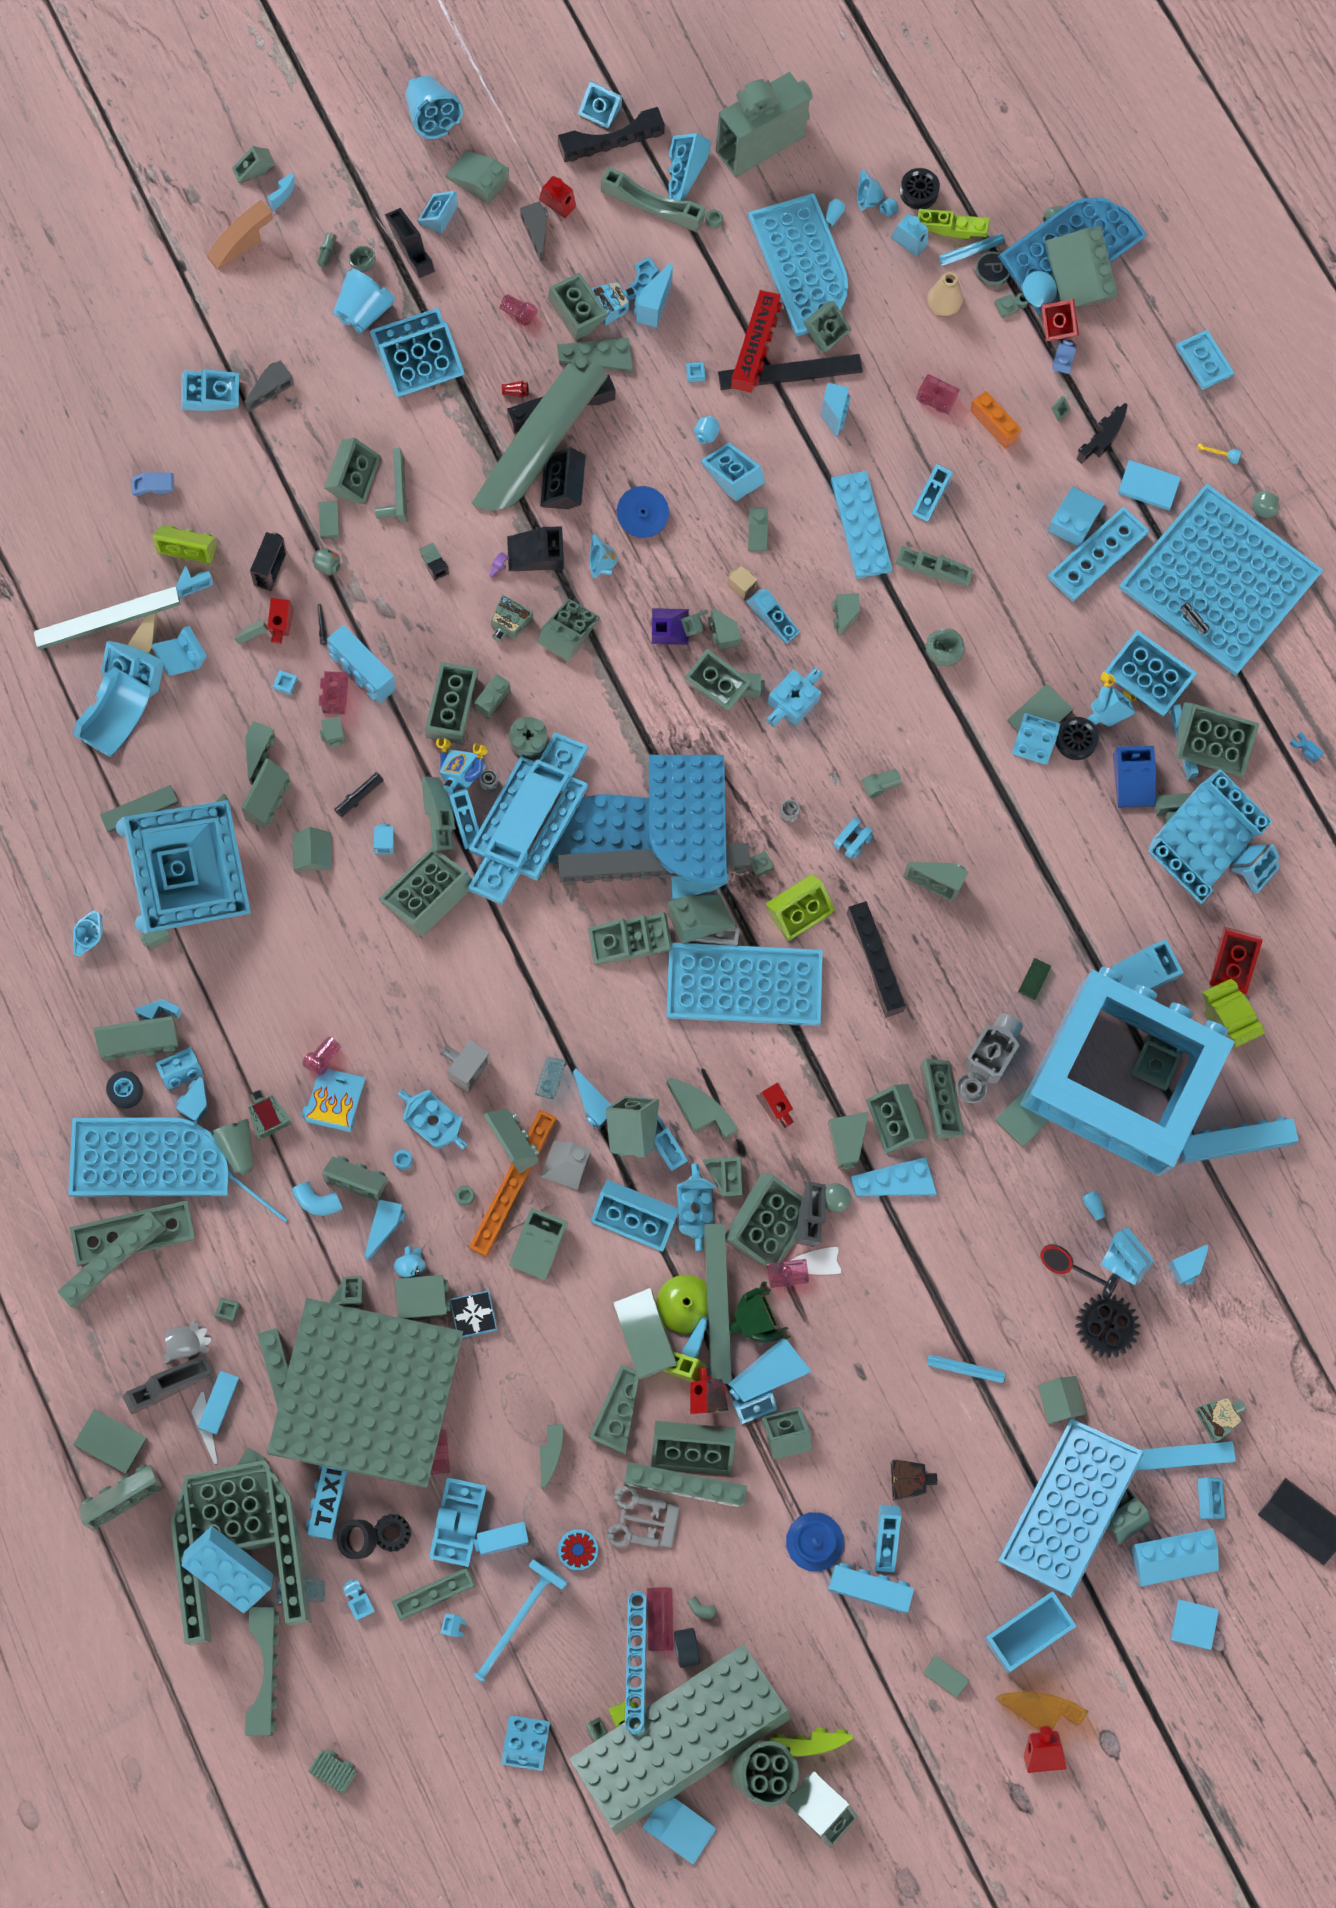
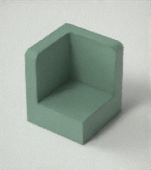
M707 610L681 619L687 637L705 630L700 616L708 614Z

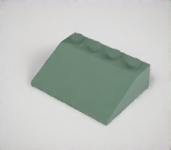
M1101 226L1079 230L1045 241L1059 302L1074 299L1075 308L1111 301L1118 296Z
M1184 702L1179 719L1176 758L1215 770L1221 769L1223 772L1244 778L1260 723L1197 704Z
M432 847L379 898V901L407 927L420 937H423L469 892L468 887L472 878L465 869L439 851H434Z
M762 1173L725 1233V1242L763 1267L776 1273L797 1239V1225L802 1196L774 1175Z
M144 1464L135 1470L136 1473L132 1476L126 1475L117 1481L118 1484L112 1488L107 1486L99 1492L100 1495L94 1499L89 1497L81 1502L82 1506L78 1510L82 1524L94 1531L165 1488L153 1466Z

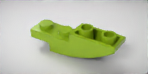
M919 209L918 212L919 221L927 226L930 232L968 240L971 239V236H988L990 218L957 216L954 214V211Z
M815 1728V1732H810V1740H806L807 1736L794 1735V1739H786V1734H774L773 1738L770 1737L768 1741H775L785 1745L786 1748H789L792 1756H810L844 1745L853 1739V1734H848V1730L836 1729V1733H827L828 1729Z

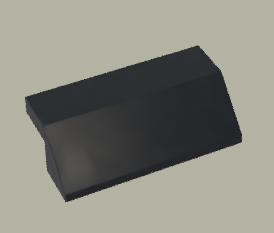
M1285 1477L1273 1491L1269 1501L1259 1511L1258 1516L1322 1565H1325L1336 1552V1516Z

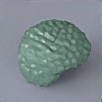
M940 629L929 635L925 648L927 655L936 665L953 666L962 659L965 652V643L961 635L954 629Z

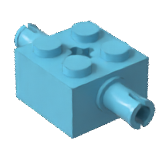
M814 667L804 678L793 669L769 694L768 704L775 709L766 719L769 725L772 723L771 726L775 728L783 717L795 726L799 724L820 701L822 692L813 685L823 676L821 670L817 672L818 668Z

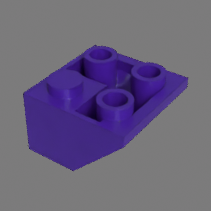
M652 608L651 644L688 645L689 636H686L681 619L689 616V609Z

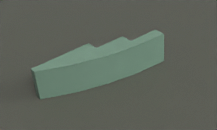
M904 546L900 547L895 562L896 565L908 570L963 586H969L973 572L972 568L942 555L936 557L924 551L918 553Z

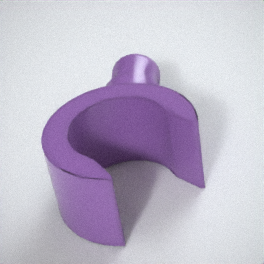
M503 552L499 553L494 559L493 567L488 574L494 577L498 571H502L506 567L503 563L509 557Z

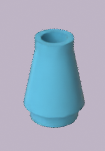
M833 199L832 202H829L825 217L827 226L833 227L835 222L844 213L846 205L842 201Z
M1096 1190L1082 1196V1203L1094 1217L1095 1221L1106 1216L1100 1194Z

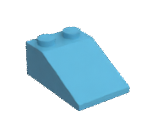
M670 263L642 289L641 294L637 295L634 314L637 315L636 322L657 328L672 285L674 264Z
M730 442L701 460V464L723 491L736 502L765 483L762 467Z
M1072 486L1053 517L1048 532L1079 547L1085 540L1105 503Z
M674 1797L654 1809L642 1826L645 1831L692 1864L695 1863L717 1829Z

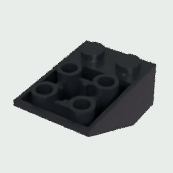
M562 526L541 527L507 536L509 571L564 569Z

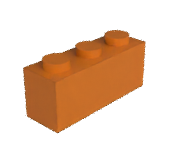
M987 391L972 401L970 408L972 414L1005 449L1019 439L1022 428Z

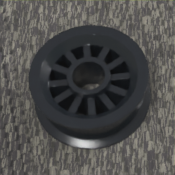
M915 168L908 171L901 181L900 197L908 207L917 210L931 207L938 198L940 189L939 179L932 171L925 168Z
M1069 718L1059 728L1056 746L1059 752L1068 759H1086L1094 752L1098 744V730L1086 718ZM1073 736L1080 737L1081 741H1076Z

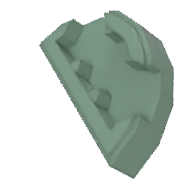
M263 620L256 621L244 628L236 636L235 641L241 644L266 632L267 625Z

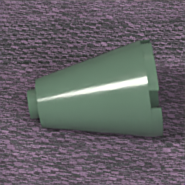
M248 1119L211 1131V1136L235 1173L239 1172L240 1176L251 1172L250 1168L254 1167Z

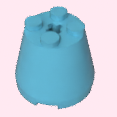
M432 75L421 76L417 79L412 78L408 82L409 86L406 89L405 96L412 126L418 134L426 139H437L447 135L449 129L455 124H459L463 115L461 102L455 94L438 82Z
M349 269L345 275L332 314L338 317L341 323L348 327L349 325L354 326L353 329L362 334L363 331L392 306L395 297L386 288H382L369 276L356 269Z

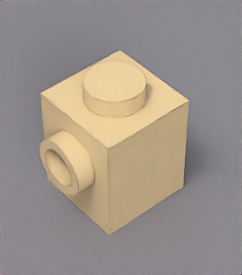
M742 566L737 570H732L728 575V586L743 599L757 587V579L754 577V574Z

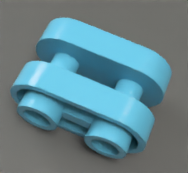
M857 817L852 819L833 843V846L838 850L842 847L846 848L847 851L844 855L849 859L853 857L856 859L862 852L861 847L865 843L868 845L874 838L872 834L874 830L869 826L865 827L864 830L859 827L862 821ZM855 832L858 837L853 843H850L848 839Z

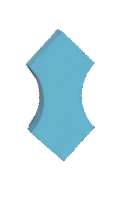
M650 257L634 265L637 277L629 288H633L635 300L637 295L641 294L642 289L659 274V269Z

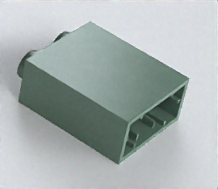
M791 72L770 83L778 101L772 114H761L755 120L748 121L742 112L739 102L719 112L716 153L735 178L805 137L806 123L810 119L808 111L809 102L813 99V95L809 85L804 80L798 82Z

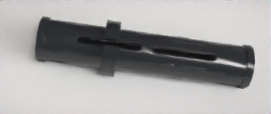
M375 772L351 795L348 794L346 799L334 808L335 812L342 818L353 807L356 808L365 796L384 781L382 776Z

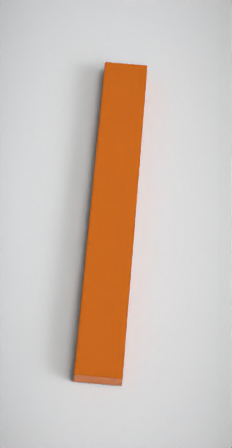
M539 1110L527 1133L530 1137L527 1140L530 1145L534 1144L539 1153L557 1121V1117L542 1110ZM513 1163L511 1164L469 1246L470 1250L487 1257L533 1166L519 1174Z

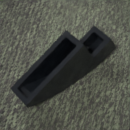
M398 208L385 214V218L398 245L417 277L420 279L435 272L433 262L425 252L419 231L404 211Z

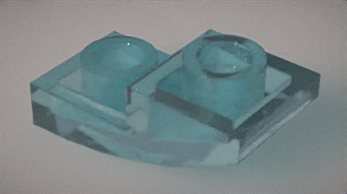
M547 1056L535 1095L554 1100L560 1086L561 1076L566 1067L565 1060Z

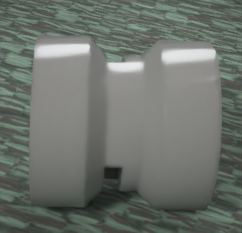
M492 769L483 770L482 775L479 777L480 787L484 792H494L498 788V775Z
M792 799L784 801L780 810L781 820L786 823L795 822L799 815V804Z

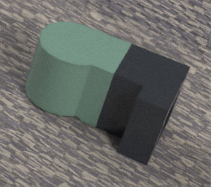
M434 543L419 549L425 562L424 564L434 581L449 574L448 566L443 561Z

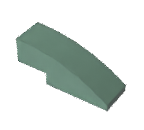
M563 1424L547 1425L548 1445L540 1446L542 1489H546L558 1465L563 1442Z

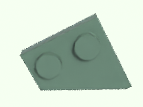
M741 1157L703 1159V1163L723 1198L743 1197Z

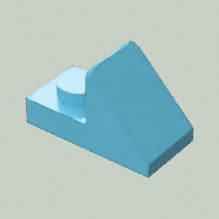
M185 566L176 588L179 598H182L214 584L209 571L197 573L195 577L191 578Z

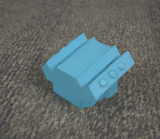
M1127 1226L1124 1230L1117 1231L1100 1265L1136 1285L1147 1274L1154 1259Z

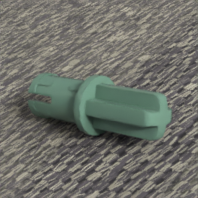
M331 232L326 233L323 245L319 248L320 253L317 264L320 267H326L330 255L333 254V246L337 236L333 234L331 238Z

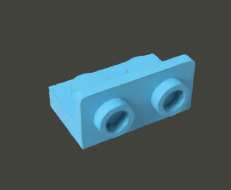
M191 1047L155 1063L167 1090H171L203 1075V1071Z

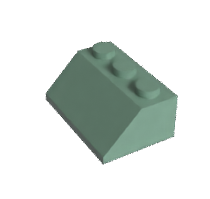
M581 273L549 287L548 300L575 340L592 333L608 316V313Z
M356 438L341 440L324 489L338 498L364 504L381 456Z
M266 758L241 807L246 821L265 829L268 824L273 822L274 812L277 807L281 806L283 802L282 796L291 786L289 773L270 759Z
M909 1084L893 1085L866 1099L885 1154L913 1146L928 1138Z
M508 1109L484 1114V1117L519 1174L540 1162L537 1158V1155L540 1153L534 1144L530 1145L527 1140L530 1137L524 1128L520 1130L518 1124L521 1122L515 1113L511 1114Z
M332 1156L322 1172L326 1183L376 1202L379 1199L381 1200L388 1184V1177L385 1176L384 1172L367 1170V1166L361 1163L354 1165L342 1156H338V1158Z

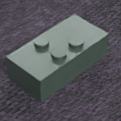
M441 662L425 727L426 738L434 740L440 738L443 741L446 738L451 743L463 745L478 681L477 668Z

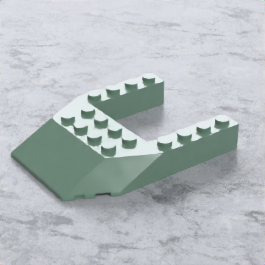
M266 1460L185 1476L182 1492L179 1494L175 1512L171 1517L185 1644L195 1646L212 1642L205 1583L181 1566L184 1551L211 1526L243 1551L276 1546L285 1623L289 1626L312 1623L302 1544L292 1500Z

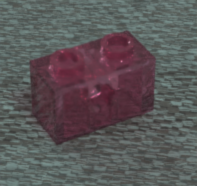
M927 374L918 390L916 399L923 405H929L935 408L936 411L948 415L958 398L960 389Z

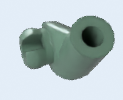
M696 1596L687 1601L698 1618L711 1619L717 1614V1608L714 1605H701Z

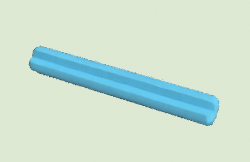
M1000 233L939 256V262L941 265H946L1004 244V235Z
M929 1355L927 1359L928 1366L1003 1383L1005 1379V1372L935 1355Z

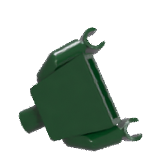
M762 1282L759 1288L756 1287L743 1294L737 1304V1309L734 1311L737 1321L729 1324V1330L733 1335L742 1331L744 1337H750L753 1341L764 1343L776 1341L779 1338L788 1339L791 1337L783 1335V1330H788L789 1328H779L766 1295L770 1293L771 1289L765 1291L762 1288L767 1285V1282Z

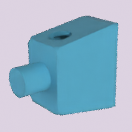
M907 214L897 225L891 238L918 257L928 245V228L919 221L918 217Z

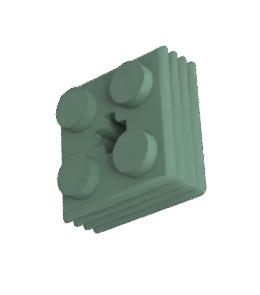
M827 301L804 321L805 327L820 351H828L851 331V327L834 301Z

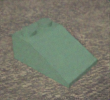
M466 150L446 174V178L489 205L509 181V168L493 158Z
M706 649L684 677L687 685L728 712L752 683L709 649Z
M909 862L903 877L954 902L969 871L960 864Z
M720 895L684 896L668 902L667 914L682 944L735 927V923Z

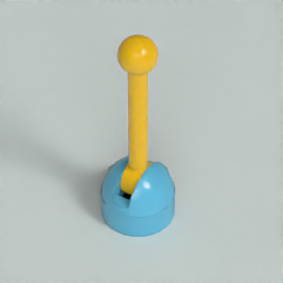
M1202 443L1197 446L1199 451L1206 450L1225 455L1228 461L1233 464H1238L1242 451L1232 449L1229 452H1224L1206 447Z

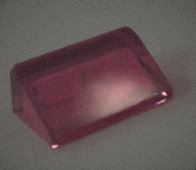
M806 1259L767 1264L768 1281L771 1288L809 1283Z

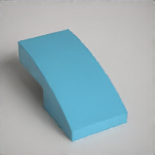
M293 173L278 181L279 189L268 196L269 206L273 211L280 207L294 190L296 183Z

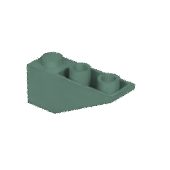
M254 721L245 736L248 779L252 785L261 770L262 763L265 762L266 758L268 759L270 746H274L277 738L274 729Z

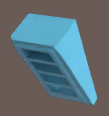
M705 1316L701 1318L684 1346L682 1353L689 1357H698L708 1318Z

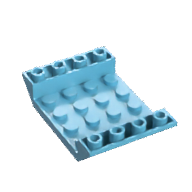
M1219 769L1196 788L1151 841L1148 853L1202 904L1213 892L1211 886L1254 836L1262 835L1273 821Z

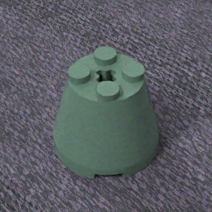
M761 1741L733 1757L730 1767L731 1785L757 1805L773 1807L783 1804L790 1794L795 1791L798 1784L799 1769L797 1761L786 1746L779 1742Z

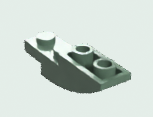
M421 777L425 815L430 816L433 850H452L451 831L455 830V823L448 794L443 788V783L439 777Z

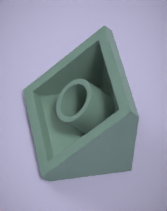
M309 827L293 834L294 871L332 870L331 832Z
M1076 1376L1061 1377L1038 1385L1048 1424L1087 1415Z

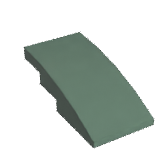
M665 912L648 917L642 915L628 920L619 919L588 928L594 965L631 960L673 950L667 914Z
M1147 1034L1130 1075L1166 1091L1182 1058L1183 1051L1179 1055L1176 1053L1177 1049Z
M649 1288L614 1302L639 1379L676 1366L677 1363L669 1336L664 1327L652 1290Z

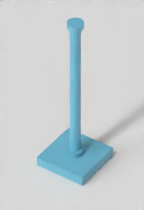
M533 1559L529 1567L540 1574V1581L479 1672L474 1674V1677L483 1683L486 1680L485 1676L545 1586L552 1582L563 1590L569 1583L568 1580L538 1559Z

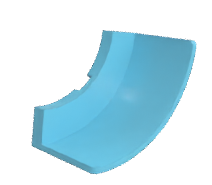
M113 667L103 676L102 683L96 694L98 700L95 705H90L76 721L73 736L105 755L113 756L127 740L141 718L151 695V688Z

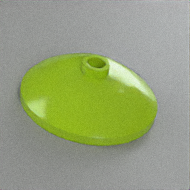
M679 1275L671 1278L661 1287L656 1305L660 1311L663 1324L668 1329L679 1334H692L701 1318L704 1316L708 1318L705 1281L693 1275ZM688 1299L690 1304L684 1305L683 1300Z

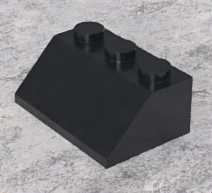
M572 447L552 454L543 470L541 507L569 510L582 504L585 454Z

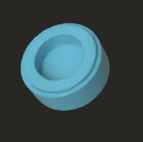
M401 1149L393 1155V1163L397 1169L406 1170L412 1165L413 1158L409 1151Z

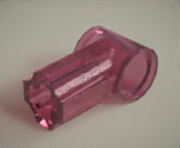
M508 294L503 297L500 304L501 310L514 316L524 326H529L538 312V309L532 303H523Z
M327 1037L315 1052H309L304 1057L303 1067L318 1076L323 1075L328 1069V1062L339 1051L341 1046L333 1038Z

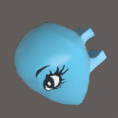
M412 1246L406 1247L405 1255L396 1259L394 1264V1271L402 1278L418 1277L427 1268L425 1261L421 1258V1248H416L412 1252Z

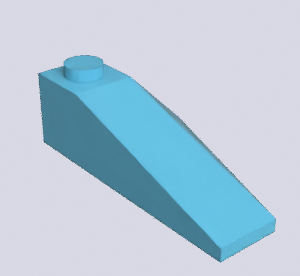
M698 133L673 136L669 151V158L671 159V167H669V173L671 174L669 199L684 201L708 159L712 141Z

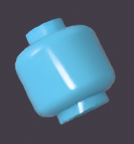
M712 416L701 417L693 430L696 440L702 444L712 443L720 431L718 420Z

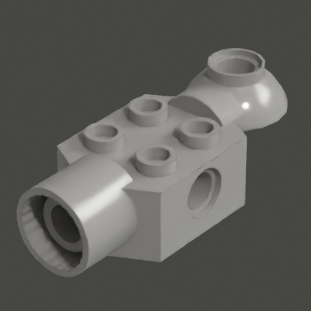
M1001 1013L993 1026H985L964 1062L968 1073L962 1075L956 1084V1092L963 1101L967 1103L982 1101L988 1091L987 1084H997L1019 1047L1016 1039L1021 1033L1023 1025L1015 1017ZM967 1087H973L975 1092H969Z

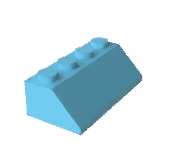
M607 1180L601 1190L590 1222L663 1252L676 1222L678 1208Z
M1213 1528L1130 1546L1140 1587L1219 1571L1218 1546Z

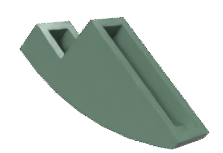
M673 1078L667 1079L666 1085L693 1134L715 1124L723 1141L737 1134V1126L714 1099L690 1084Z

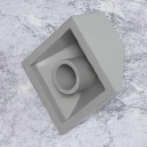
M554 1141L541 1178L578 1190L591 1155V1149L571 1142Z

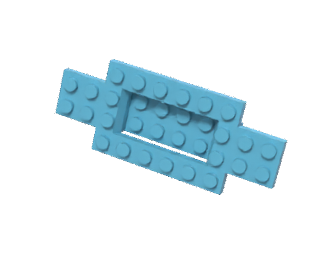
M554 732L539 760L532 761L520 756L469 848L470 853L484 858L468 887L470 892L503 905L520 874L536 881L538 880L589 787L588 783L573 778L589 750L588 745ZM561 791V796L528 854L527 851Z

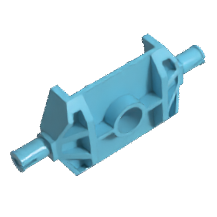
M404 1089L398 1092L397 1095L406 1102L403 1121L432 1146L440 1149L450 1143H455L462 1150L468 1146V1143L459 1136L463 1121L462 1117H459L431 1094L430 1090L415 1096L409 1095ZM431 1116L439 1119L438 1123L434 1126L427 1123L428 1118Z
M691 1164L692 1176L689 1177V1180L677 1185L679 1230L681 1233L695 1239V1251L700 1252L704 1251V1224H714L712 1190L716 1189V1185L701 1178L700 1164ZM692 1204L697 1208L696 1214L691 1210Z

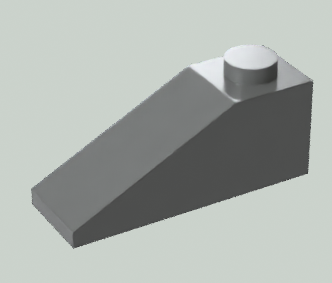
M539 201L521 207L520 217L539 261H543L547 218L549 215L546 207H543Z
M281 360L271 363L264 370L244 401L248 412L294 385L292 375Z

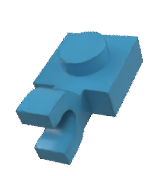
M1300 732L1297 736L1300 742H1296L1293 739L1289 744L1296 749L1302 748L1301 752L1304 757L1315 764L1324 752L1311 740L1308 741L1305 735Z

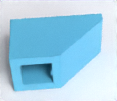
M200 1076L197 1080L191 1082L185 1096L182 1095L176 1103L177 1111L197 1125L209 1110L205 1082Z

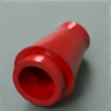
M523 380L502 384V395L524 399V397L529 395V384Z

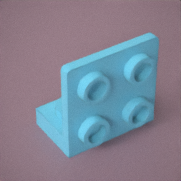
M190 626L183 627L178 638L152 645L157 658L164 661L163 668L168 676L200 669L207 657Z
M1024 713L1012 754L1047 765L1060 724Z
M510 1715L501 1764L542 1771L550 1722Z

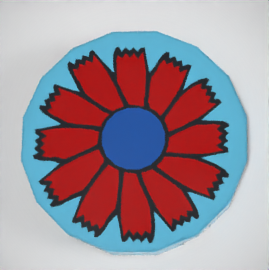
M575 1529L567 1532L561 1538L558 1544V1555L565 1567L581 1571L587 1569L595 1562L598 1555V1545L591 1533Z

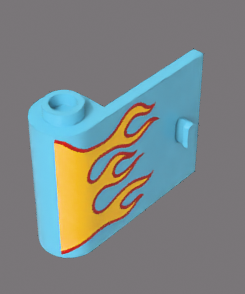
M320 1067L308 1107L304 1106L302 1118H305L307 1123L351 1132L366 1077Z

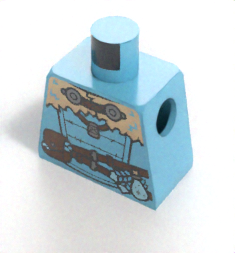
M618 282L592 288V291L608 313V316L603 320L605 325L628 312V300L635 297L632 287L622 290Z

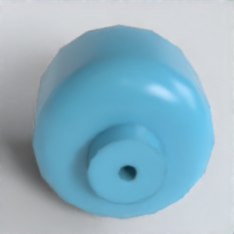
M887 198L879 204L880 213L888 217L898 212V204L893 198Z

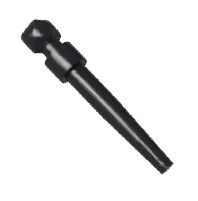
M318 604L320 644L326 645L327 634L324 627L321 604Z

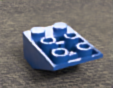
M1154 746L1116 747L1113 753L1118 808L1155 806L1156 761Z

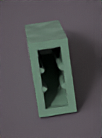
M868 1112L829 1119L828 1127L838 1168L843 1167V1170H848L857 1165Z

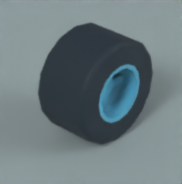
M128 1071L115 1073L110 1077L106 1085V1092L111 1102L123 1109L132 1108L137 1105L144 1093L143 1085L139 1078Z
M694 1628L675 1631L674 1641L680 1668L699 1665L700 1656Z

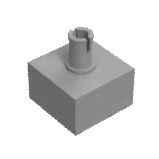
M469 1040L461 1053L446 1044L444 1046L445 1049L441 1050L440 1055L453 1062L448 1070L449 1081L469 1093L489 1065L490 1054L472 1040Z

